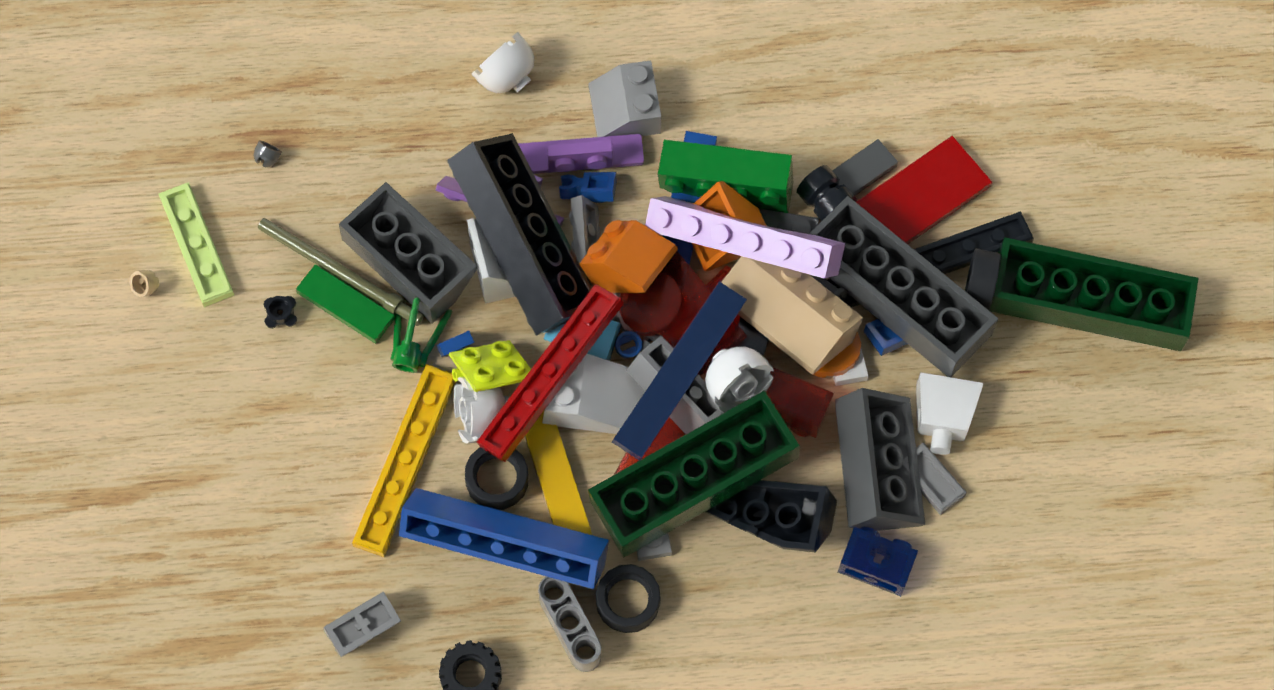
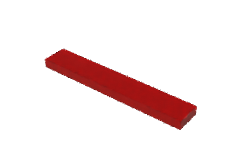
M597 284L593 286L476 443L481 448L503 462L507 461L624 305L622 299Z

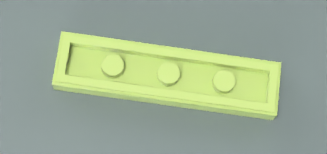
M189 182L158 193L203 306L207 307L235 296Z

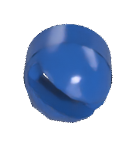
M632 331L621 333L615 341V350L623 358L635 357L642 348L641 338ZM632 340H634L636 346L628 348L624 351L620 349L621 345H624Z

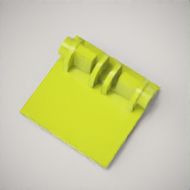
M510 340L497 341L493 344L467 347L463 350L449 352L450 358L457 366V368L452 369L454 381H459V377H465L475 392L520 383L531 370Z

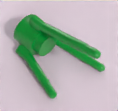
M416 297L413 300L405 340H402V342L401 316L396 314L393 351L390 358L393 361L392 366L400 371L417 373L419 366L425 367L429 354L453 313L451 309H448L440 320L423 352L420 351L421 345L412 341L420 299Z

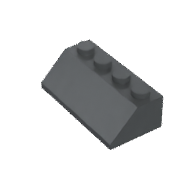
M387 182L339 223L342 241L411 305L414 298H419L418 311L432 324L456 303L478 269V266Z
M860 388L835 399L848 526L868 531H881L925 525L910 398ZM907 456L909 471L903 466V459Z

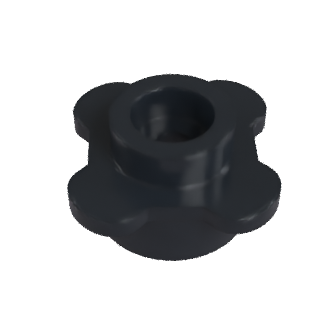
M275 296L264 301L263 306L267 313L264 322L268 328L273 329L277 325L292 327L296 324L297 317L294 315L296 301L292 296ZM278 310H283L281 315L277 314Z

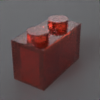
M773 367L774 371L770 372L773 376V381L766 391L768 397L793 433L802 437L812 436L816 438L831 406L834 393Z

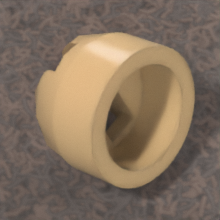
M151 270L136 271L130 277L131 290L138 297L151 295L158 289L159 279L155 277L154 272Z

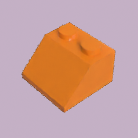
M615 220L605 227V232L596 243L589 247L587 254L579 265L592 286L597 284L611 293L646 292L678 248L674 243L637 220Z

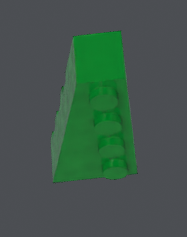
M664 140L657 174L661 189L671 193H683L702 197L717 182L724 181L759 209L789 213L794 183L792 155Z

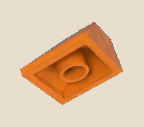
M724 181L717 182L694 203L729 217L767 226L759 209ZM692 243L704 271H711L741 257L736 254Z

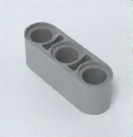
M546 576L539 584L540 605L572 665L581 672L593 671L601 662L600 642L568 582ZM550 588H558L563 592V595L557 600H550L545 596V593ZM567 617H574L579 621V625L571 630L563 628L560 623ZM587 646L595 651V655L591 659L585 660L579 658L576 652L581 647Z

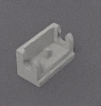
M383 591L323 627V630L332 642L338 655L343 657L398 624L401 620Z

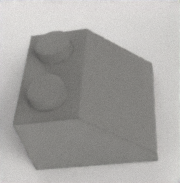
M651 60L618 65L588 83L597 137L661 134V112Z

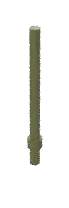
M263 218L258 225L259 230L382 304L383 308L394 314V316L398 314L409 321L412 307L405 304V300L395 293L389 294L268 219ZM420 312L417 314L416 326H419L424 319V315Z

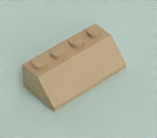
M741 256L721 282L747 299L738 315L812 375L853 342L863 319L860 314L811 275Z

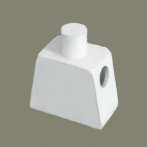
M920 372L916 384L917 430L921 435L932 436L931 452L947 455L950 453L952 440H965L983 388V383Z

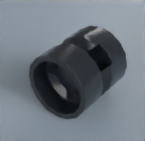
M822 165L809 173L799 184L796 191L809 207L815 206L814 213L821 221L847 196L857 202V198L844 184L839 186L840 179L827 165Z

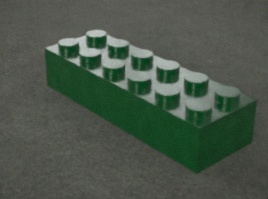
M1004 237L999 250L1001 254L1000 267L990 312L1180 352L1190 338L1198 277Z
M764 390L588 489L589 499L624 558L799 458L800 445Z

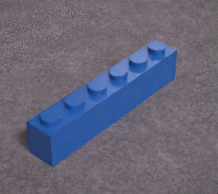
M415 488L401 511L399 536L591 589H594L605 568L609 540L419 488Z

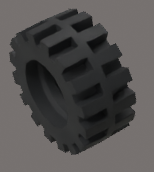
M472 640L466 641L465 644L460 642L455 644V648L452 650L449 648L446 651V656L441 659L439 669L441 686L443 690H499L502 672L497 655L494 654L490 647H485L484 643L479 641L477 644L473 643ZM465 661H477L484 667L485 677L479 685L465 687L456 679V671L459 665Z

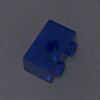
M854 527L837 573L901 597L918 550L912 549V545L904 540L893 539L891 541L880 537V533L872 528L861 527L859 529ZM877 554L884 556L881 564L873 561Z

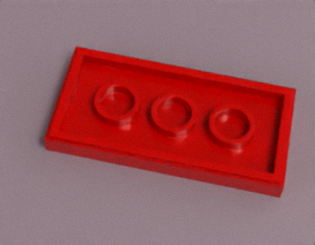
M950 136L866 194L856 203L906 244H909L990 188L992 181L953 136Z

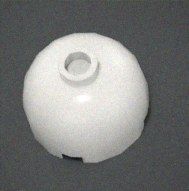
M519 32L512 36L516 41L514 44L511 41L505 42L479 66L483 70L482 73L478 69L472 73V76L487 90L494 93H506L514 88L516 92H519L531 81L527 75L534 67V55L531 47Z
M733 347L723 349L716 353L712 359L705 378L706 387L711 399L719 410L727 412L764 390L766 392L773 381L770 371L774 370L759 352L751 348Z
M459 377L458 380L462 384H455L453 400L455 419L461 417L465 429L458 430L459 436L466 444L476 443L509 397L503 396L500 387L475 392L465 377Z

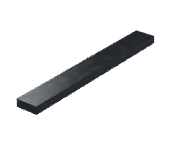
M1020 211L914 250L943 274H947L969 266L975 249L999 253L1004 237L1030 243L1033 242L1034 237ZM830 279L827 280V281H829L830 283H832L834 286H836L838 289L840 288L839 286H837V285H836L833 281H831ZM847 294L844 302L852 308L860 305Z

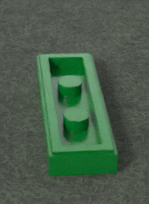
M316 264L296 288L297 294L377 344L395 320L394 314Z

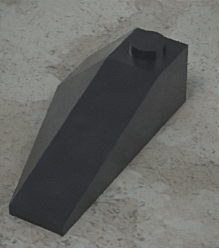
M760 480L710 508L705 513L779 548L816 553L832 531L837 499L827 486Z

